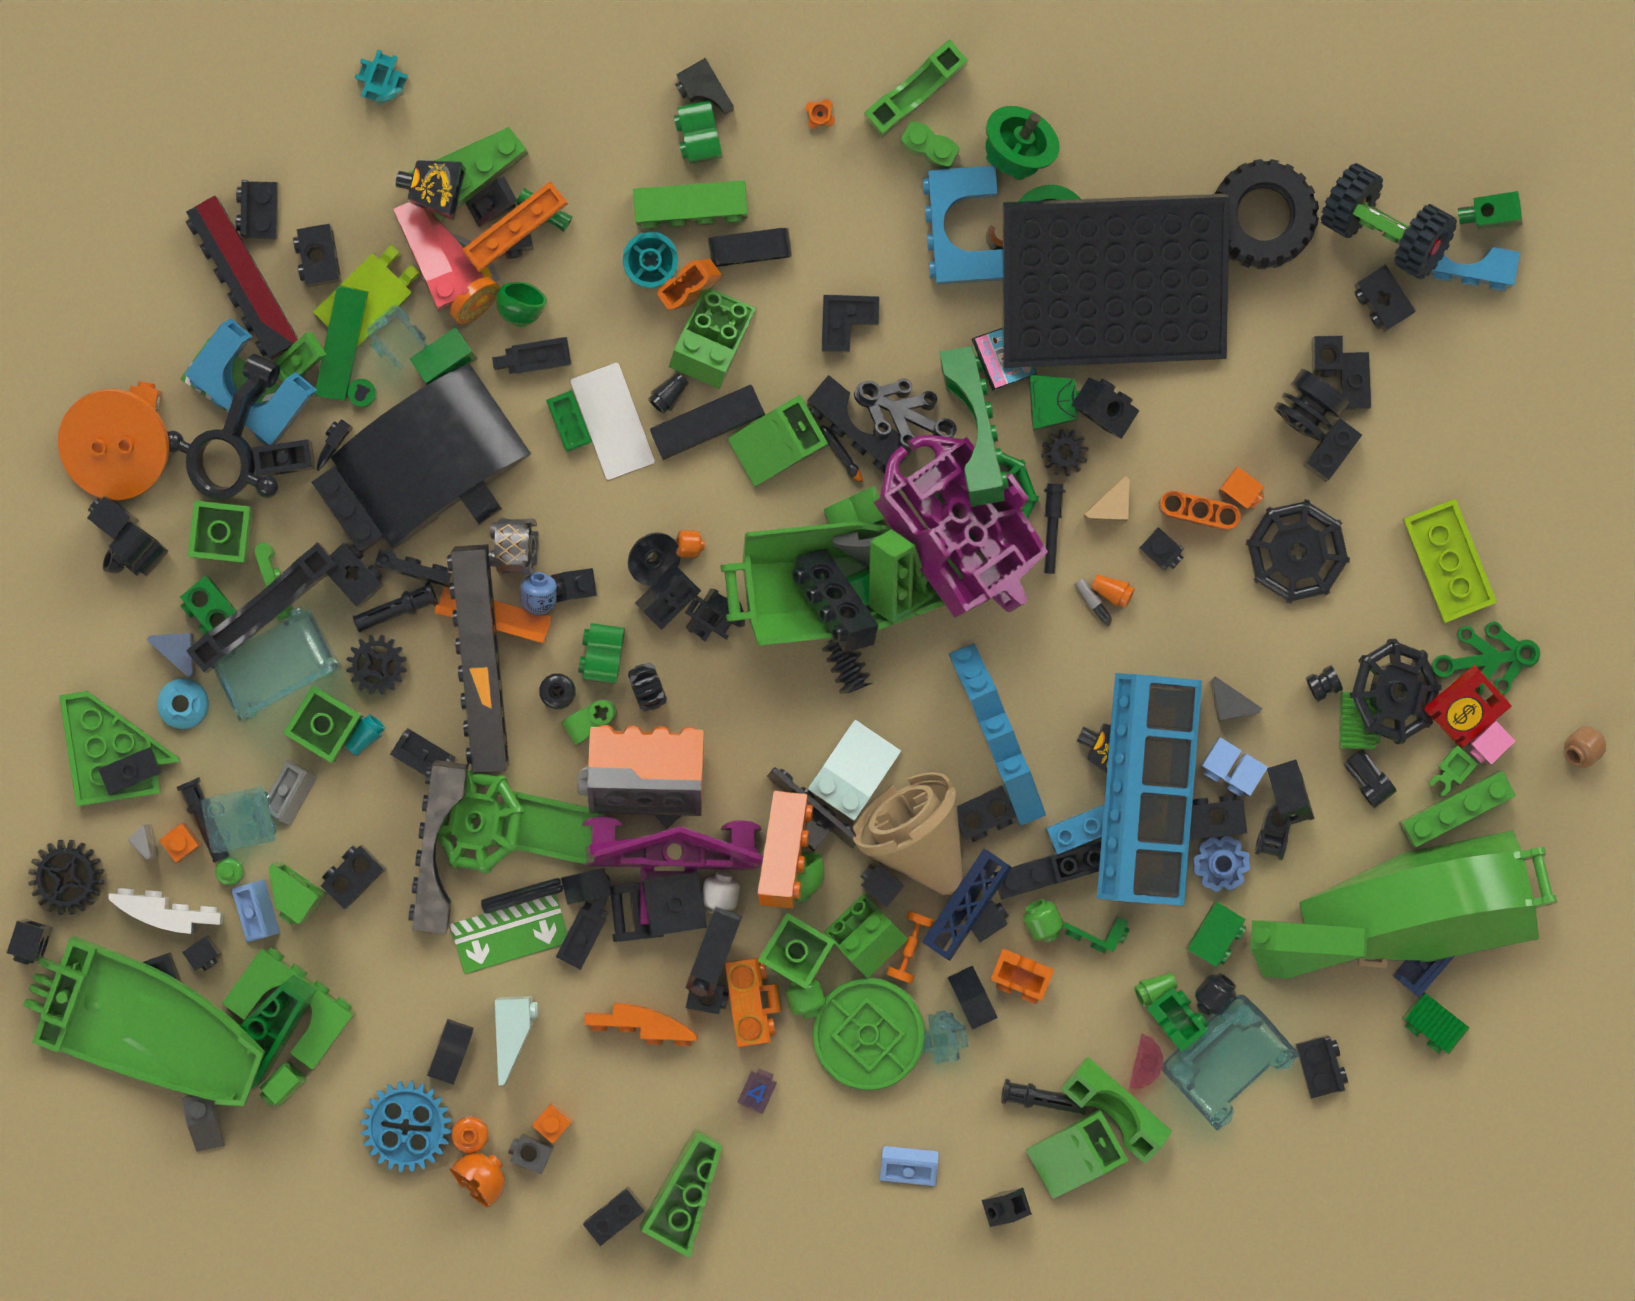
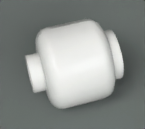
M716 872L715 876H709L705 879L702 898L708 912L713 914L715 907L727 911H732L736 908L740 885L732 879V874Z

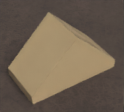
M1125 476L1083 516L1087 520L1127 521L1129 518L1130 479Z

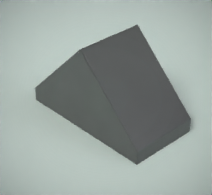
M1213 677L1210 681L1217 720L1256 714L1262 710L1260 706L1219 678Z

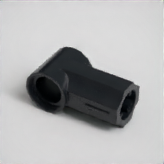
M1363 749L1343 763L1359 784V789L1374 809L1397 792L1389 778L1378 770Z

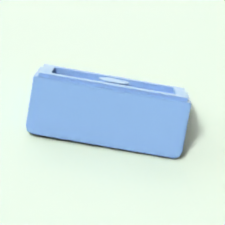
M265 880L231 889L247 943L279 934L278 923Z
M884 1146L879 1181L935 1186L939 1153L930 1150Z

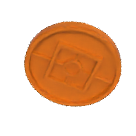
M101 389L83 396L68 409L59 428L58 450L65 470L78 486L99 498L106 496L112 500H124L136 497L147 491L161 477L168 462L169 438L160 415L143 398L121 389Z

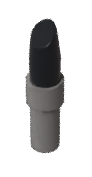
M1082 578L1074 585L1086 600L1089 608L1095 612L1106 626H1109L1112 621L1110 614L1103 606L1099 596L1095 595L1084 578Z

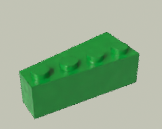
M295 975L282 983L240 1026L265 1051L252 1089H255L266 1080L317 991Z

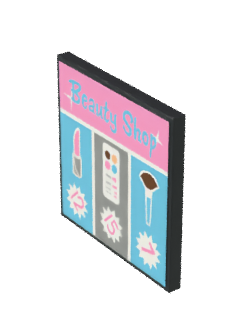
M1003 327L971 339L992 391L1027 379L1030 375H1037L1035 367H1003Z

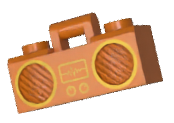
M759 957L725 962L737 1047L771 1042L770 1036L776 1035L773 1018L768 1019L767 1014L781 1012L777 983L763 985L762 980L767 979L766 966L758 962ZM767 991L769 1007H762L760 992Z

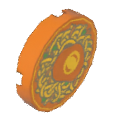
M490 277L477 279L468 285L467 289L469 291L465 295L461 293L455 298L451 305L450 314L458 324H467L477 319L494 303L495 295L500 288Z

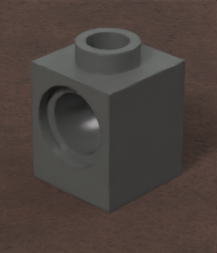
M522 1133L520 1139L514 1137L508 1153L513 1155L510 1162L542 1174L554 1146ZM531 1145L535 1147L537 1157L534 1160H527L523 1157L522 1148L524 1146Z

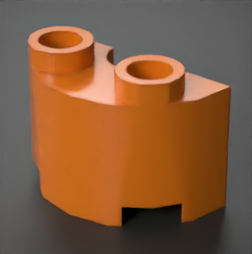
M1002 949L990 980L997 982L995 988L1010 994L1013 989L1023 993L1022 999L1037 1004L1038 1000H1043L1054 969L1022 955Z

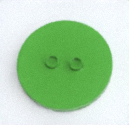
M865 977L848 981L827 995L825 998L826 1004L819 1009L820 1014L815 1016L813 1044L819 1061L833 1078L854 1089L879 1090L898 1083L913 1070L924 1048L925 1024L918 1005L904 989L888 980Z

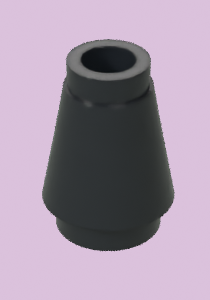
M676 372L674 376L651 391L648 401L660 413L665 414L668 410L671 411L689 383L681 374Z

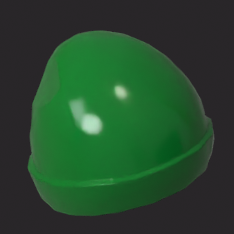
M526 282L504 284L495 295L497 310L501 317L517 327H526L535 322L547 303L546 296L537 287Z

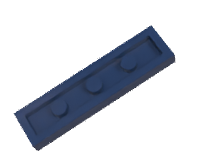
M984 848L922 943L951 961L1012 866ZM1000 865L1002 868L1000 869L996 877L991 878L993 872H995L997 867ZM983 890V897L980 901H976L977 897ZM966 914H968L965 924L960 925ZM952 937V943L947 951L943 950Z

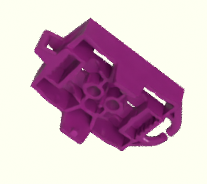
M919 435L909 440L908 446L911 450L915 451L920 447L926 446L935 453L934 460L910 477H903L899 471L900 462L907 456L905 448L899 447L889 458L880 498L873 503L892 530L915 545L922 565L920 570L954 618L992 598L1006 612H1012L1027 602V597L1019 580L1048 551L1022 512V508L1028 501V496L1011 473L1006 474L1009 489H1004L1005 501L971 507L964 468L969 462L975 446L968 437L958 439L936 435ZM900 488L929 528L928 530L924 528L898 491ZM936 492H938L942 500L945 502L944 505L941 504V502L935 495ZM952 509L958 512L959 519L953 515ZM968 532L974 535L975 542L970 539ZM977 550L981 553V555H982L983 558L985 559V562H984V563L982 562V560H981V559L979 558V556L977 555V553H976ZM948 558L951 559L963 578L960 579L948 562Z

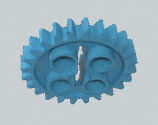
M401 1080L398 1081L396 1090L391 1084H388V1093L385 1094L379 1089L377 1094L380 1099L370 1098L369 1102L373 1108H364L363 1110L369 1115V1118L362 1119L360 1122L368 1126V1129L363 1130L361 1135H367L370 1138L364 1143V1146L373 1145L374 1149L371 1151L370 1156L379 1153L381 1156L378 1163L381 1164L388 1160V1169H391L395 1163L399 1166V1172H403L405 1165H409L411 1172H414L416 1163L424 1169L426 1168L425 1159L434 1163L436 1158L433 1153L436 1152L441 1155L444 1153L439 1145H448L450 1142L447 1138L443 1137L444 1134L452 1133V1129L445 1127V1124L452 1121V1118L444 1117L443 1115L449 1107L440 1108L439 1104L443 1097L434 1099L432 1096L435 1089L430 1090L428 1093L424 1092V1083L418 1089H415L414 1081L411 1080L408 1087L405 1088ZM390 1103H396L400 1106V1117L392 1118L388 1115L387 1107ZM419 1106L426 1107L429 1111V1119L419 1121L415 1116V1109ZM405 1119H408L410 1125L430 1126L431 1131L410 1129L406 1134L402 1127L382 1126V1121L402 1124ZM387 1131L397 1134V1145L389 1146L385 1143L384 1134ZM416 1134L425 1137V1148L416 1149L412 1145V1137Z

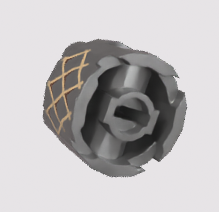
M500 518L498 522L491 523L490 535L494 539V550H491L489 554L490 566L496 567L499 574L517 572L532 575L535 573V569L531 568V565H537L539 533L538 531H533L532 527L537 526L534 518L513 520Z

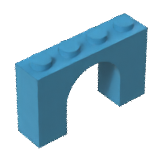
M996 166L928 170V178H923L924 195H929L930 206H925L926 223L931 222L932 233L927 234L928 251L933 250L934 261L929 262L930 278H935L936 285L1003 280L1002 249L965 251L954 246L947 238L944 230V217L955 203L965 199L997 197Z
M233 319L225 321L219 326L184 375L190 379V383L195 388L204 390L210 395L212 401L217 406L229 411L234 393L237 391L232 376L233 365L236 358L253 336ZM293 373L284 380L268 402H256L250 408L245 426L251 429L255 437L262 443L272 445L278 442L316 393L317 389L298 373Z

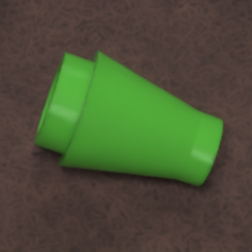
M1170 972L1166 975L1139 981V984L1134 986V991L1139 1002L1144 1007L1151 1005L1172 987L1174 989L1178 988V984L1174 975Z

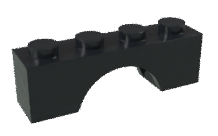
M828 375L808 398L807 403L811 405L808 408L809 411L819 420L825 417L832 424L829 428L841 438L844 435L849 437L853 441L851 446L862 456L868 453L875 459L872 464L885 474L890 456L899 448L898 441L900 436L898 432L892 429L886 439H878L874 434H868L859 430L852 423L848 415L847 403L850 392ZM912 451L907 452V456L900 462L899 466L903 463V461L908 457V455Z

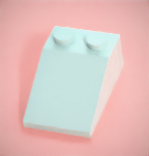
M854 720L808 790L852 820H855L901 750L857 720Z
M532 996L499 997L495 1000L498 1085H505L508 1082L531 1031L533 1021L538 1019V1003L532 1002Z

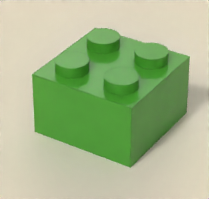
M194 501L188 557L248 564L254 508Z
M313 685L283 734L328 762L335 763L364 715Z

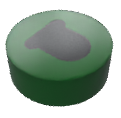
M357 379L349 385L348 398L355 406L367 407L376 398V388L366 379Z

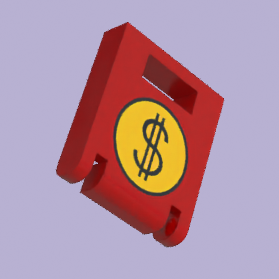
M1473 665L1428 703L1424 710L1455 741L1456 745L1463 748L1509 710L1512 705L1476 665ZM1482 683L1493 693L1486 699L1487 703L1475 691Z

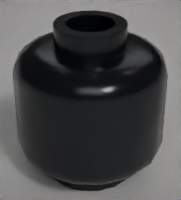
M553 673L546 676L541 682L539 696L547 707L555 710L569 707L574 701L576 687L568 676L561 673Z
M1210 974L1195 991V997L1198 1001L1197 1007L1208 1016L1211 1013L1215 1015L1224 1014L1237 998L1236 985L1224 974Z

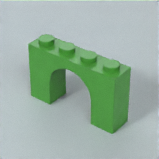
M273 947L269 950L262 948L222 1004L245 1020L251 1015L269 990L280 986L293 975L315 988L317 991L310 1002L312 1009L310 1025L290 1052L291 1055L313 1070L318 1066L355 1015L351 1011L353 1006L341 997H338L336 1000L329 995L330 989L320 981L311 982L305 977L307 972L298 965L293 964L289 966L283 961L285 956Z

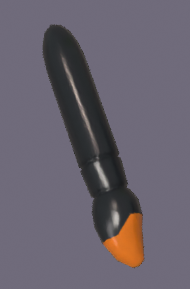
M821 425L820 430L840 462L847 468L848 475L856 482H862L863 478L858 465L853 462L831 429Z

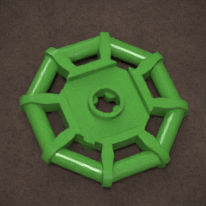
M472 770L468 771L467 794L464 795L466 798L458 801L452 807L449 825L447 826L448 812L441 824L437 838L449 859V865L454 869L461 867L487 874L512 851H517L519 847L517 840L521 817L525 811L507 784L508 779L503 775L497 777L476 772L472 773ZM477 785L489 786L486 795L477 793ZM499 794H501L508 808H504L496 800ZM479 815L481 819V824L476 829V825L473 824V819L478 818ZM510 817L507 837L502 835L504 820ZM452 834L456 836L458 840L456 841V843L458 844L456 848L454 847L448 835ZM497 844L502 845L490 856H488V848L494 847ZM467 849L476 850L477 859L465 857Z

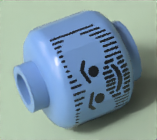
M536 572L522 580L520 602L525 610L533 615H544L555 607L557 584L553 578L545 573Z

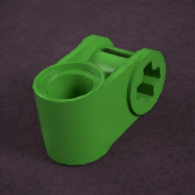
M602 699L584 709H580L561 721L576 746L590 737V727L611 723L616 716V707L611 701ZM599 705L601 708H608L609 711L606 713L607 719L597 717L596 713L599 712Z

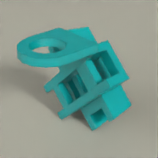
M377 50L373 62L361 58L360 63L362 66L360 72L355 74L354 77L357 81L365 83L361 97L376 101L380 106L403 95L402 91L408 75L395 70L398 62L397 56L393 55V57L382 54L381 50Z

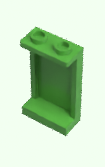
M512 791L525 811L521 817L517 840L519 847L517 850L586 864V846L591 844V827H583L581 825L588 818L605 816V814L589 813V807ZM503 799V807L508 808L507 804ZM510 817L504 820L502 835L507 837Z

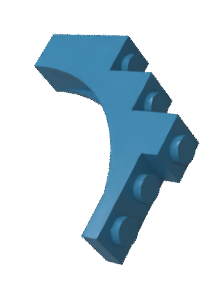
M975 643L949 653L951 662L979 723L1020 826L1046 816L1032 774L1005 713L998 691Z

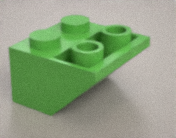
M865 893L824 931L867 978L908 940Z

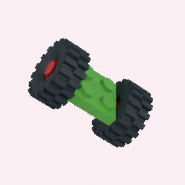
M1358 163L1350 165L1349 169L1343 172V176L1337 179V184L1335 187H1332L1331 194L1325 201L1326 206L1323 207V215L1321 216L1322 225L1345 238H1351L1363 226L1371 230L1384 231L1383 237L1394 243L1399 242L1400 245L1395 252V266L1420 280L1425 279L1426 276L1431 274L1432 269L1438 266V261H1441L1444 257L1445 250H1448L1449 242L1453 239V232L1457 227L1455 225L1457 219L1434 205L1428 204V206L1425 205L1422 211L1419 210L1416 218L1411 220L1410 226L1375 208L1377 205L1376 201L1381 195L1379 192L1383 188V178Z

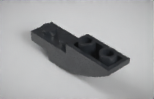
M1101 841L1013 866L998 888L1000 899H1006L1099 872ZM999 871L993 872L994 877H996Z

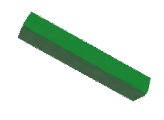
M343 285L337 286L324 345V351L327 355L321 360L315 396L346 401L368 291Z

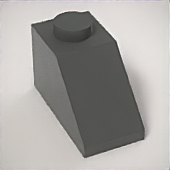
M193 1095L183 1097L182 1102L187 1127L196 1151L225 1146L217 1104H214L215 1101Z

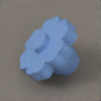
M1223 836L1220 840L1216 837H1210L1199 844L1200 854L1195 855L1192 859L1194 865L1193 872L1197 876H1202L1201 883L1204 887L1210 888L1215 892L1220 891L1223 887L1232 891L1244 882L1242 873L1250 869L1249 854L1245 851H1240L1241 842L1239 840L1233 839L1230 836Z

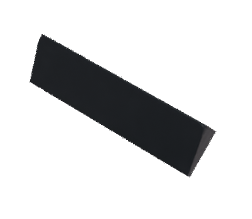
M748 385L650 428V432L662 460H665L763 417L765 413L753 386Z

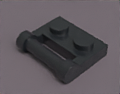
M640 883L610 887L615 934H612L613 942L664 937V935L651 937L649 925H639ZM630 892L633 932H626L622 893Z

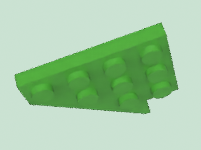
M83 691L59 695L76 806L161 793L159 777L156 775L109 795L98 769L149 747H152L159 765L180 762V757L91 692Z

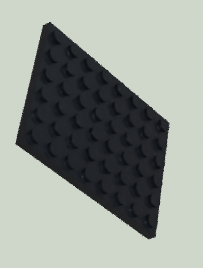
M1207 194L1003 202V367L1227 359L1229 195Z

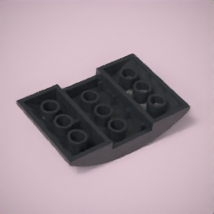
M467 363L431 382L382 414L343 445L331 459L391 548L394 549L439 518L438 515L484 484L488 485L529 457L531 452L470 363Z

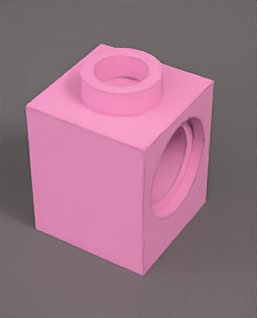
M1494 721L1468 745L1473 749L1470 751V754L1480 764L1485 762L1487 765H1491L1515 740L1497 721Z

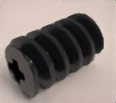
M833 639L827 641L828 644L822 648V651L832 652L826 660L827 663H836L830 669L831 673L841 674L835 679V683L845 684L839 690L840 694H849L873 684L864 682L870 676L869 672H860L866 666V663L856 662L862 655L861 651L844 653L839 644L834 642Z

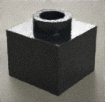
M209 935L203 937L182 952L195 971L202 968L204 972L217 964L216 957L222 954Z

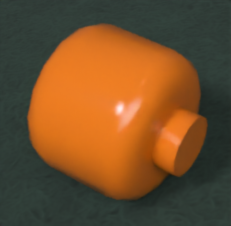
M680 530L678 532L676 542L679 546L676 554L683 558H697L705 548V540H702L700 532L693 530Z

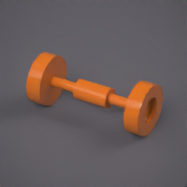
M908 910L906 919L916 922L912 936H908L902 953L904 958L900 969L889 966L886 974L905 982L913 983L915 975L905 972L909 958H913L919 941L917 936L921 924L932 927L935 920Z

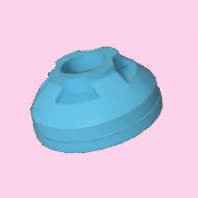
M185 678L176 679L166 684L162 688L157 701L159 715L163 721L176 729H190L197 726L205 718L209 707L208 696L204 688L199 683ZM183 695L188 699L189 706L186 711L177 712L173 708V700L176 696Z

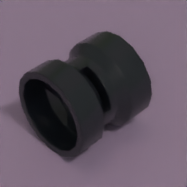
M1332 665L1324 668L1319 676L1311 674L1305 677L1317 702L1325 699L1327 693L1336 694L1343 690L1340 679Z

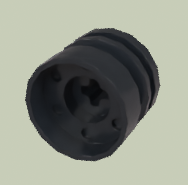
M1301 369L1291 383V386L1299 395L1295 397L1284 393L1282 398L1290 407L1278 402L1274 410L1291 428L1304 436L1321 442L1326 435L1317 425L1330 430L1332 425L1324 417L1327 413L1338 418L1349 401L1330 384L1313 373Z

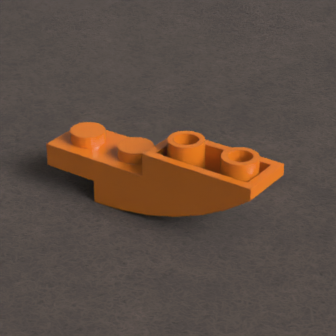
M614 1002L613 1014L586 1012L584 1017V1025H590L591 1031H607V1026L618 1027V1032H635V1027H641L640 1039H646V1044L663 1045V1040H674V1045L691 1046V1041H697V1033L687 1025L660 1011L643 1006Z

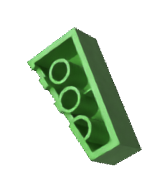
M507 127L435 161L462 162L465 166L466 172L457 209H459L526 156L528 151L510 127ZM435 214V216L439 219L440 222L446 219L443 216Z
M696 1128L694 1129L639 1224L642 1232L688 1258L692 1254L703 1209L707 1202L710 1185L713 1181L722 1150V1145L718 1140Z

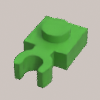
M1456 745L1438 765L1443 773L1433 776L1428 785L1432 787L1437 781H1442L1444 789L1439 794L1445 796L1451 789V782L1455 781L1460 785L1478 763Z

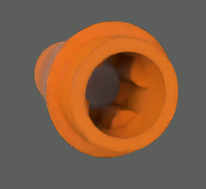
M1100 574L1096 576L1091 586V589L1098 592L1117 608L1119 606L1126 608L1135 591V588L1131 587L1129 582L1105 577Z

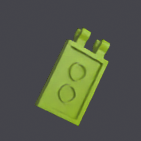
M392 244L383 252L379 259L372 253L341 284L369 292L357 349L413 294L407 287L421 274L412 264L399 278L388 269L401 255ZM336 290L313 311L327 327L330 322Z

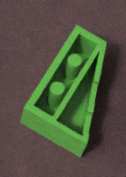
M892 529L870 541L869 607L893 623L933 599V597L926 588L928 583L926 577L921 574L920 568L922 565L915 545Z

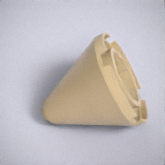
M937 772L918 774L908 778L910 785L898 791L894 786H891L866 806L853 826V831L856 834L853 841L859 850L869 857L939 894L953 895L963 880L956 791L944 774Z

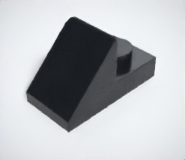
M503 176L494 180L465 204L478 227H481L515 208V202L518 200Z

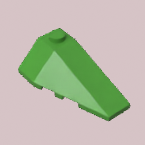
M1252 920L1250 949L1263 977L1291 979L1298 977V975L1366 957L1368 928Z

